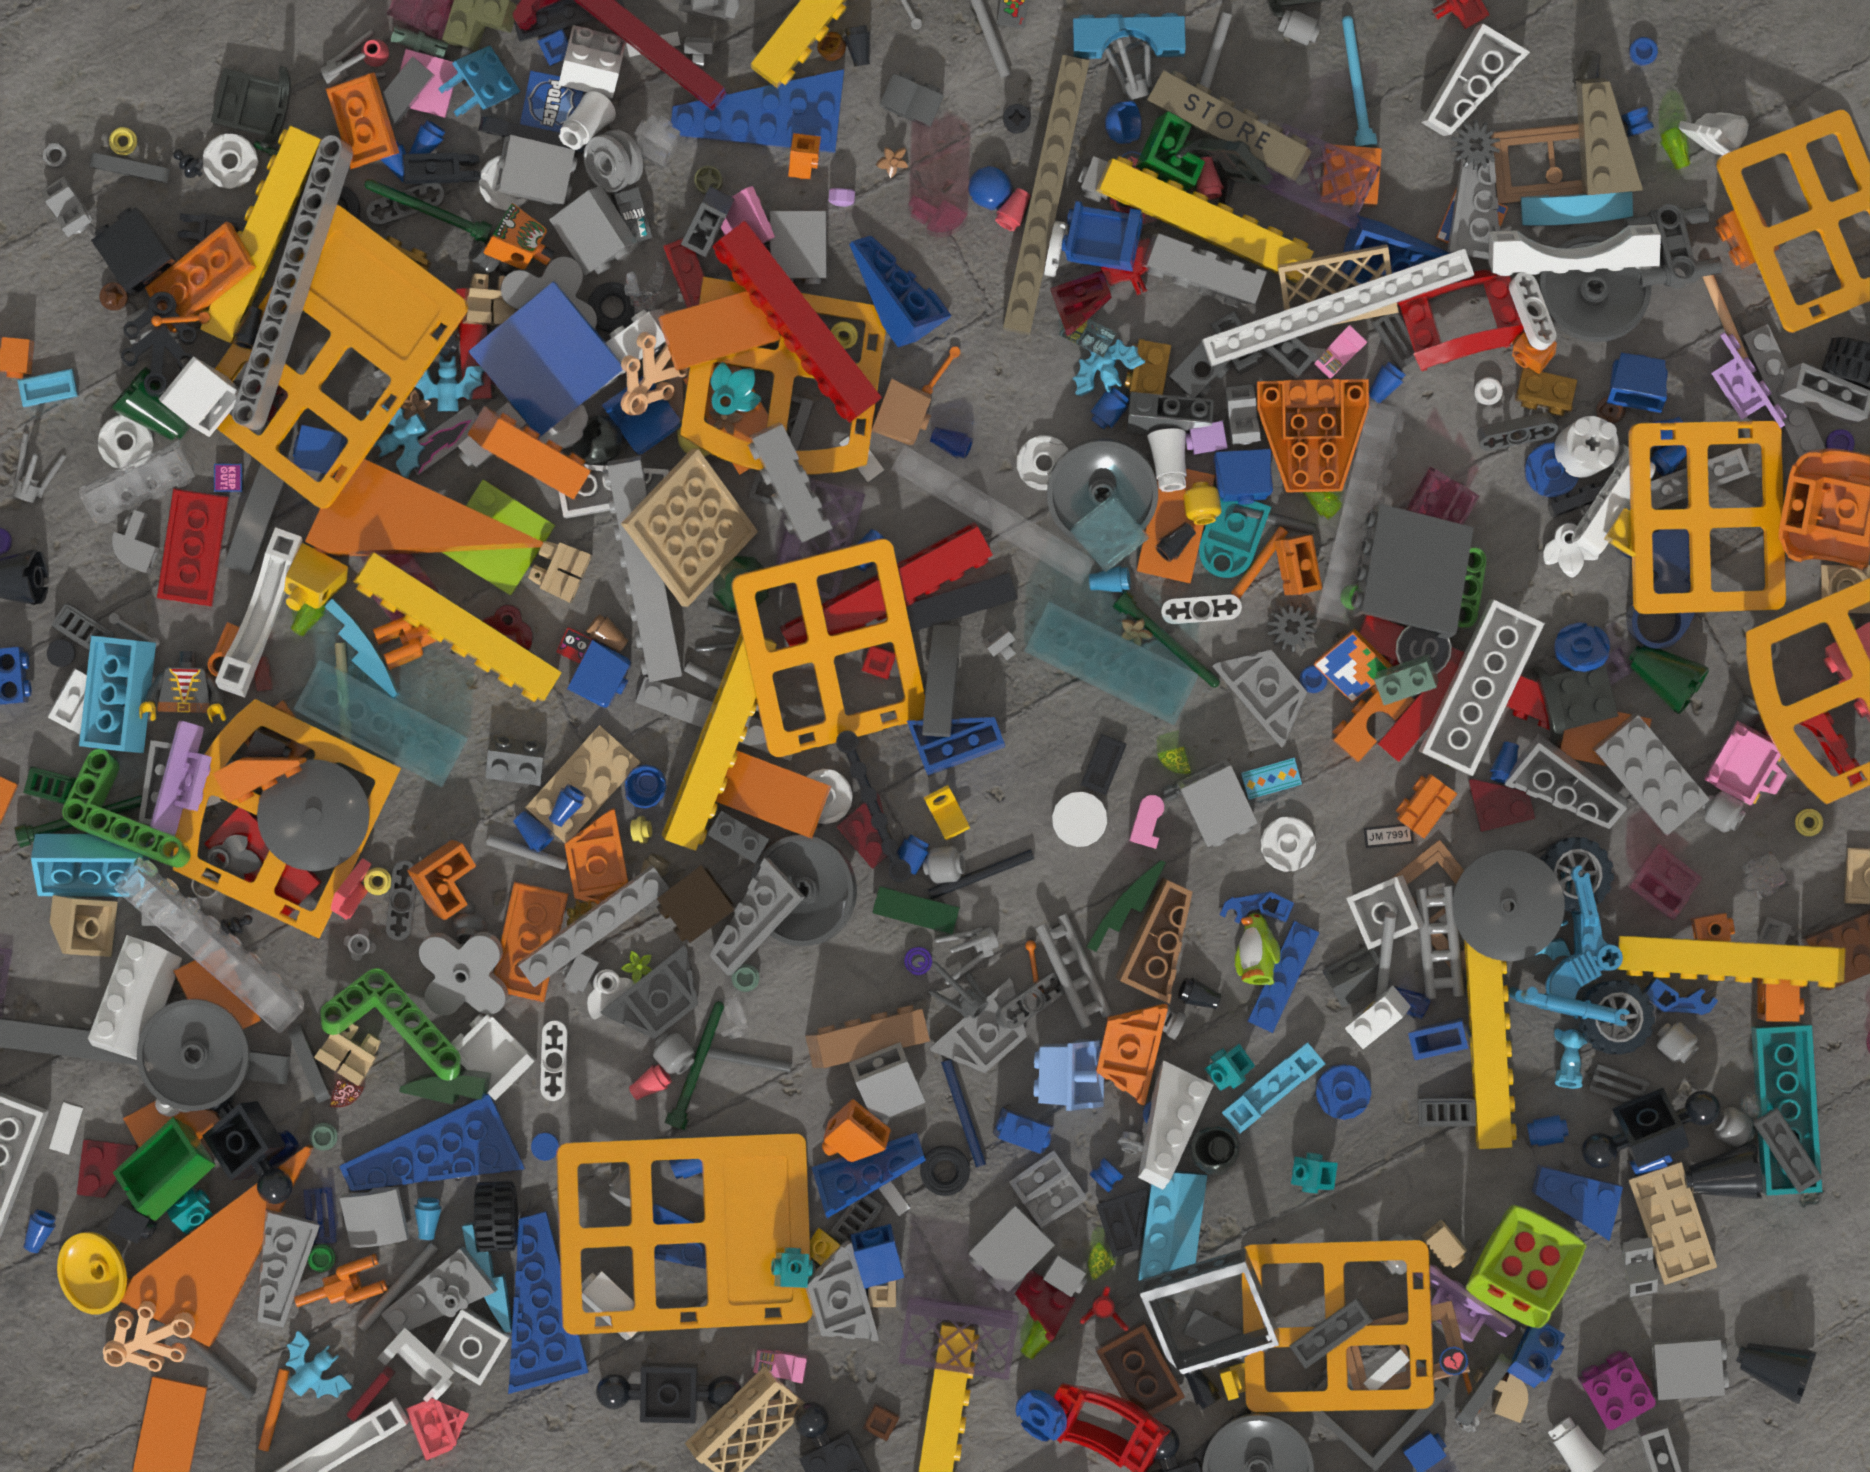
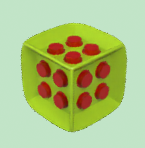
M1511 1205L1503 1214L1501 1223L1497 1226L1482 1251L1466 1285V1290L1483 1303L1508 1317L1531 1327L1542 1328L1550 1319L1551 1312L1558 1305L1570 1284L1587 1245L1572 1232L1526 1208Z

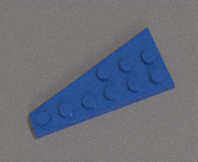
M844 69L792 80L787 85L781 83L778 88L769 85L727 94L714 111L710 110L700 101L673 106L670 135L791 148L793 133L821 136L819 151L836 153Z
M489 1094L482 1100L477 1099L339 1166L351 1191L526 1169Z
M547 1211L519 1218L508 1394L589 1373L580 1334H569L562 1326L560 1259Z

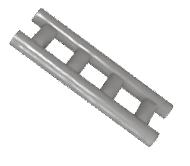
M1454 885L1443 886L1444 895L1427 896L1426 887L1415 888L1417 909L1425 925L1419 929L1425 998H1437L1436 989L1453 988V996H1464L1459 933L1454 920L1452 906ZM1445 906L1446 922L1430 923L1428 907ZM1447 933L1449 949L1432 951L1431 934ZM1450 960L1451 977L1435 978L1433 962Z
M1067 913L1057 917L1059 926L1048 930L1045 923L1036 927V930L1078 1022L1083 1029L1092 1025L1088 1016L1100 1011L1102 1017L1105 1018L1113 1013ZM1065 935L1071 951L1060 956L1054 940ZM1077 961L1083 976L1072 981L1065 966ZM1088 986L1095 1001L1083 1006L1077 991Z

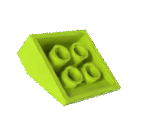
M482 480L466 505L542 542L548 539L556 526L485 480ZM541 547L442 553L504 592L512 595Z

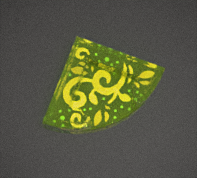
M1184 746L1157 753L1160 762L1170 771L1179 774L1191 773Z
M1100 1241L1094 1245L1088 1258V1268L1093 1280L1116 1265Z

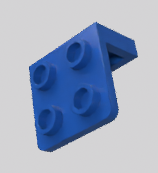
M644 375L638 379V383L641 382ZM655 383L652 384L648 391L656 389ZM627 387L602 404L611 419L621 429V433L637 455L645 453L681 427L682 421L667 400L663 399L648 403L647 409L640 415L631 416L626 414L621 408V400L627 392Z

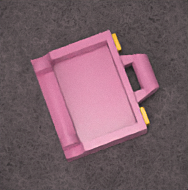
M1737 720L1704 776V780L1735 798L1752 805V803L1755 804L1758 800L1760 791L1777 794L1787 777V773L1777 764V761H1781L1782 756L1771 738ZM1773 770L1776 774L1768 786L1764 783Z

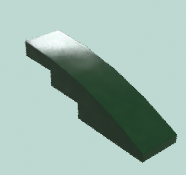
M1162 860L1156 862L1117 898L1098 924L1086 945L1087 948L1097 952L1108 928L1119 932L1131 908L1142 912L1166 862Z

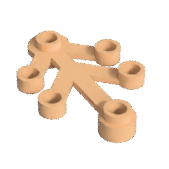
M647 332L641 333L637 338V345L642 348L644 377L640 383H638L640 361L632 355H627L621 362V368L627 372V392L622 397L621 408L626 414L631 416L642 414L647 409L648 403L661 399H671L675 389L671 384L663 380L677 376L685 377L689 373L690 368L676 371L673 363L671 366L664 368L671 358L667 343L654 361L656 338ZM660 382L655 390L648 391L652 384Z
M144 1301L140 1304L137 1311L139 1319L135 1337L125 1342L127 1329L131 1327L134 1316L129 1311H121L115 1320L117 1328L114 1340L107 1342L103 1348L104 1360L114 1367L131 1362L147 1367L153 1372L161 1370L165 1362L163 1356L170 1358L174 1362H181L187 1353V1349L183 1344L174 1343L172 1346H168L157 1341L173 1334L180 1338L189 1337L195 1327L193 1316L187 1312L179 1313L171 1323L148 1332L150 1319L153 1318L156 1312V1306L150 1301ZM142 1349L152 1353L148 1357L134 1351Z

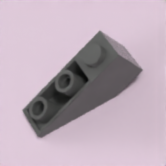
M1131 392L1127 433L1149 435L1154 431L1162 429L1189 430L1212 426L1214 400Z

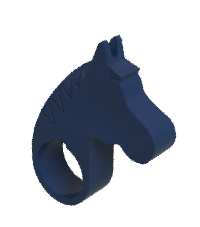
M1654 530L1652 533L1655 593H1688L1690 591L1688 530ZM1615 547L1620 555L1632 559V556L1625 554ZM1633 602L1628 608L1626 623L1631 636L1636 641L1651 648L1663 649L1674 645L1680 640L1690 626L1695 612L1675 613L1673 630L1668 636L1657 641H1649L1640 633L1637 624L1639 613L1635 610Z

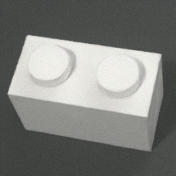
M1391 986L1355 1015L1345 1029L1364 1049L1402 1019L1411 1006L1394 986Z

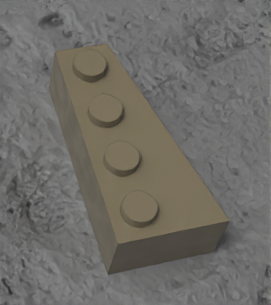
M1604 78L1576 80L1582 192L1587 195L1643 190L1610 81Z

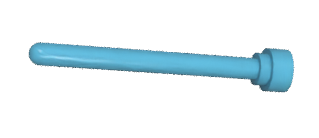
M1347 15L1343 17L1342 24L1358 123L1357 136L1354 137L1356 147L1370 148L1378 145L1376 133H1373V129L1369 128L1353 18Z

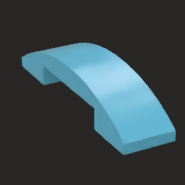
M1632 191L1597 195L1574 194L1521 197L1522 225L1580 224L1632 217Z
M1307 1042L1247 1089L1222 1113L1240 1134L1259 1119L1270 1107L1302 1081L1307 1080L1326 1063Z

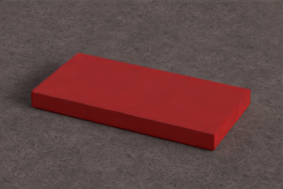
M173 489L157 598L213 607L229 497Z
M238 807L204 844L211 849L215 845L223 844L226 838L231 835L247 836L248 844L246 849L256 853L263 865L270 850L260 834L257 817L253 813ZM219 853L217 857L224 863L225 856ZM286 864L274 892L277 896L299 906L322 881L312 871L297 869ZM262 865L257 870L244 874L245 881L254 882ZM285 904L280 913L290 916L295 909Z

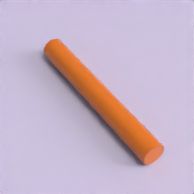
M1279 526L1231 591L1232 595L1238 599L1242 597L1275 552V541L1284 539L1289 533L1288 531Z
M279 1368L258 1447L259 1450L269 1451L290 1370Z

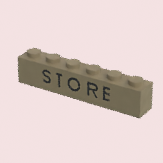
M1163 70L1147 99L1152 105L1165 112H1171L1192 124L1196 129L1217 140L1221 138L1226 141L1236 142L1240 140L1246 143L1251 149L1250 152L1256 158L1263 161L1267 167L1296 181L1311 154L1309 148L1306 147L1307 141L1294 134L1291 138L1282 134L1284 129L1272 122H1268L1265 125L1257 121L1259 116L1248 109H1244L1242 113L1234 108V102L1223 96L1219 100L1210 95L1211 90L1199 83L1195 87L1186 83L1188 78L1173 70L1170 74Z

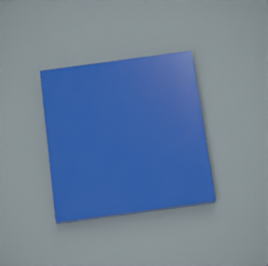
M555 281L469 350V353L528 425L540 434L539 438L623 370L621 368V361Z

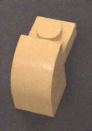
M1477 1369L1474 1380L1478 1382L1485 1371ZM1506 1372L1504 1378L1500 1380L1495 1390H1498V1394L1492 1411L1495 1414L1521 1423L1528 1404V1391L1523 1381Z

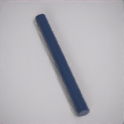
M952 1059L945 1060L941 1064L975 1166L986 1165Z

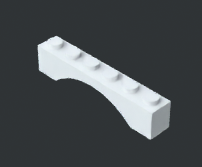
M1656 224L1630 225L1601 243L1588 247L1565 249L1539 244L1527 238L1519 231L1489 232V265L1493 273L1501 276H1509L1513 272H1524L1531 275L1539 274L1541 271L1566 273L1568 270H1581L1583 272H1593L1601 268L1620 271L1624 267L1646 270L1650 269L1651 266H1660L1661 234Z
M275 527L265 552L262 568L249 607L217 675L215 682L219 689L242 697L246 696L286 593L284 591L286 574L301 544L304 543L301 536Z
M396 1397L273 1472H328L357 1453L404 1427L410 1420Z

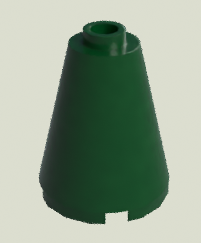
M145 366L131 381L132 383L127 389H124L111 408L116 413L171 441L175 437L180 440L190 427L187 425V422L159 400L161 396L152 397L146 393L144 380L151 373V369ZM156 382L150 385L152 390H158L161 387Z
M1643 645L1642 648L1637 646L1629 657V660L1632 661L1630 667L1678 714H1681L1692 701L1690 700L1695 692H1698L1709 673V668L1701 663Z

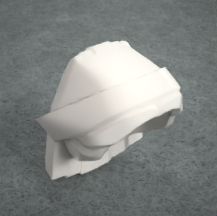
M1718 112L1704 114L1695 124L1680 121L1678 128L1706 150L1717 155H1724L1740 148L1747 136L1749 124L1745 116Z

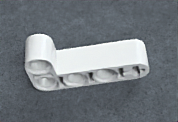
M1625 444L1619 445L1618 455L1614 463L1611 464L1614 471L1572 535L1573 543L1594 556L1599 555L1607 546L1608 542L1604 540V537L1623 508L1631 510L1629 447ZM1650 461V475L1652 478L1655 472V464Z

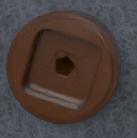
M828 32L820 42L818 41L817 50L824 59L835 61L845 53L846 42L837 32Z
M108 283L100 291V302L108 310L119 311L128 303V293L118 283Z
M1604 397L1597 404V416L1612 424L1620 422L1626 413L1625 406L1608 404V397Z

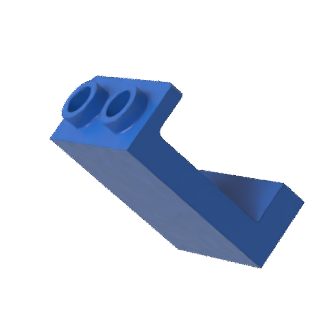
M1076 201L1074 209H1070L1068 213L1067 225H1070L1069 235H1064L1062 241V251H1065L1067 261L1133 272L1143 224L1142 211L1130 209L1129 214L1084 207L1081 201Z

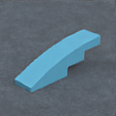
M331 599L325 608L345 625L338 634L358 651V654L351 661L388 694L396 698L400 693L376 646L358 622L335 599Z
M474 1222L465 1223L462 1226L466 1249L498 1289L484 1298L503 1330L511 1332L512 1318L505 1274L494 1275L491 1251H479L475 1239Z

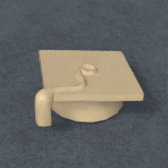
M1821 565V599L1869 579L1870 565L1864 570L1850 565ZM1870 602L1848 611V614L1870 613Z

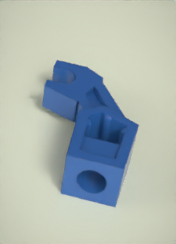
M1270 891L1237 898L1231 897L1224 902L1219 915L1226 917L1227 911L1234 909L1237 912L1234 922L1240 923L1241 919L1250 911L1259 909L1262 914L1286 922L1294 903ZM1268 898L1279 900L1274 913L1269 912L1266 908L1263 909L1262 904L1266 903Z
M1653 978L1643 991L1649 996L1648 1000L1663 1012L1698 1013L1703 1015L1711 1012L1718 1002L1716 998L1711 997L1709 1002L1703 1003L1701 996L1705 993V990L1702 988L1697 989L1687 997H1679L1678 992L1657 978ZM1664 991H1667L1668 995L1672 996V1001H1669L1667 1004L1657 1001Z

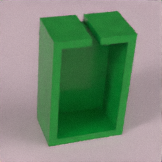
M172 1117L123 1162L113 1174L123 1190L127 1191L126 1195L135 1209L156 1221L216 1164L194 1130L175 1117Z

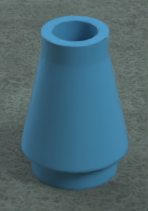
M1120 565L1098 573L1089 574L1090 589L1124 593V590H1130L1129 569L1122 568Z
M431 1197L417 1199V1205L414 1208L419 1239H435V1232L442 1206L439 1205V1199Z

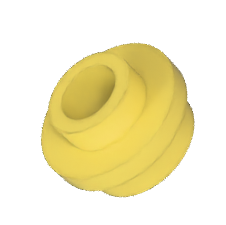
M120 127L111 133L109 145L115 153L128 155L135 150L137 137L129 128ZM121 137L128 138V144L124 147L119 145Z
M839 322L831 329L832 334L844 349H848L856 343L858 332L851 323ZM846 331L849 336L841 337L839 333Z
M1804 809L1797 814L1795 827L1804 836H1814L1821 831L1823 818L1814 809ZM1807 817L1813 820V825L1810 828L1804 825V820Z
M638 816L637 819L631 821L630 830L633 841H639L641 844L647 843L648 838L652 836L651 822L647 821L644 816Z
M372 868L364 877V886L369 893L382 895L391 887V875L383 868ZM376 876H380L383 879V884L380 887L375 886L373 883V879Z

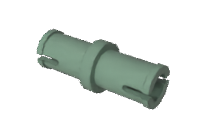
M395 25L390 42L412 48L415 52L419 53L421 51L444 59L449 45L447 42L426 36L425 32L420 31L417 33L399 25Z

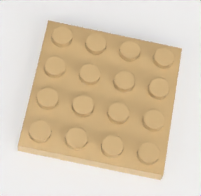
M693 448L621 523L681 606L688 607L723 568L758 533L755 526L699 449Z

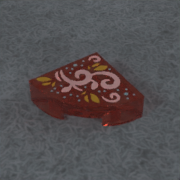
M338 1079L330 1107L339 1108L352 1104L361 1096L365 1087Z

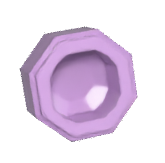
M844 188L829 189V202L832 205L847 207L854 204V190Z

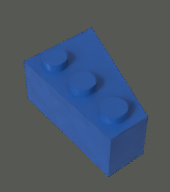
M1538 1164L1532 1192L1610 1241L1623 1187L1616 1183Z

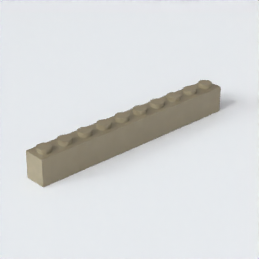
M1062 55L1003 330L1030 335L1089 60Z

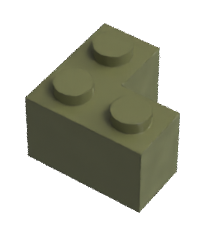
M454 0L442 40L452 46L476 52L479 49L485 26L511 33L515 21L514 17H512V12L516 10L517 5L510 0Z

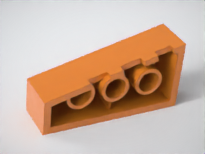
M484 406L467 435L482 448L574 500L591 472L584 466L586 460L573 452L569 456L561 452L563 447L550 439L545 442L538 438L540 434L530 427L525 426L523 429L516 425L517 420L503 412L499 415Z

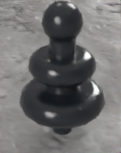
M181 150L174 151L173 156L176 160H180L179 167L185 170L184 174L187 178H193L196 175L201 177L203 175L201 171L203 161L200 158L194 159V156L191 154L184 156Z
M245 915L241 920L233 917L231 924L228 920L223 919L221 921L222 931L218 932V935L220 937L225 935L230 941H234L236 938L235 931L242 933L244 930L243 926L252 923V916Z

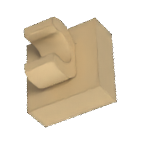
M896 1280L868 1288L870 1307H896Z

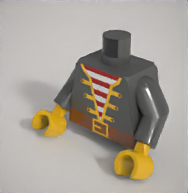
M179 651V668L166 667L165 671L158 674L148 690L144 703L139 707V717L142 719V715L145 712H151V721H154L157 708L159 712L207 713L211 723H213L214 715L220 714L222 721H225L226 715L223 709L224 690L218 688L215 682L216 677L209 673L208 669L195 668V651Z

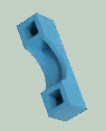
M1145 13L1136 14L1134 17L1110 14L1106 18L1081 15L1078 18H1073V57L1101 59L1108 45L1122 37H1136L1145 41L1151 46L1156 57H1184L1185 16H1178L1176 13H1165L1162 17H1151Z

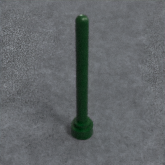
M367 179L364 183L365 188L471 233L470 236L474 237L476 242L483 241L485 243L493 224L486 221L471 222L373 179Z
M1125 590L1112 607L1119 613L1123 612L1125 615H1131L1136 621L1143 619L1146 630L1152 633L1155 638L1211 687H1218L1220 685L1219 678L1136 606L1137 602L1133 600L1135 597Z
M142 795L102 806V808L116 814L141 807ZM82 813L76 814L75 819L81 817ZM65 818L35 827L22 824L14 827L18 844L20 848L32 845L35 834H50L74 826Z
M716 1001L713 1005L676 1108H672L671 1113L668 1112L664 1123L682 1130L686 1129L689 1121L686 1110L724 1010V1003L721 1001Z

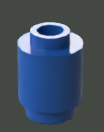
M1112 387L1111 392L1105 391L1090 411L1094 415L1091 420L1102 429H1105L1107 426L1113 428L1128 408L1126 405L1130 400Z
M910 834L907 840H903L898 849L900 859L909 863L911 873L916 875L928 854L926 850L929 844Z
M1559 1115L1534 1119L1533 1123H1527L1531 1145L1538 1144V1147L1564 1143V1137L1569 1136L1566 1119L1560 1120Z
M700 1159L669 1160L676 1179L681 1177L686 1179L702 1173V1162Z

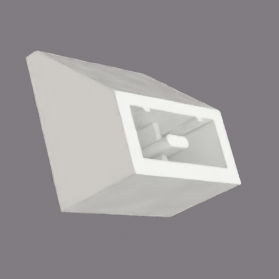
M573 25L559 85L584 92L596 91L613 99L626 42L613 34Z
M193 356L159 400L190 426L210 437L233 409L239 388L226 375Z

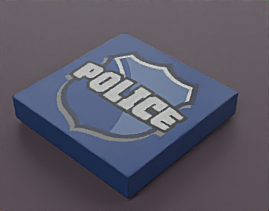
M530 71L520 124L561 133V127L579 105L584 91L560 86V76Z

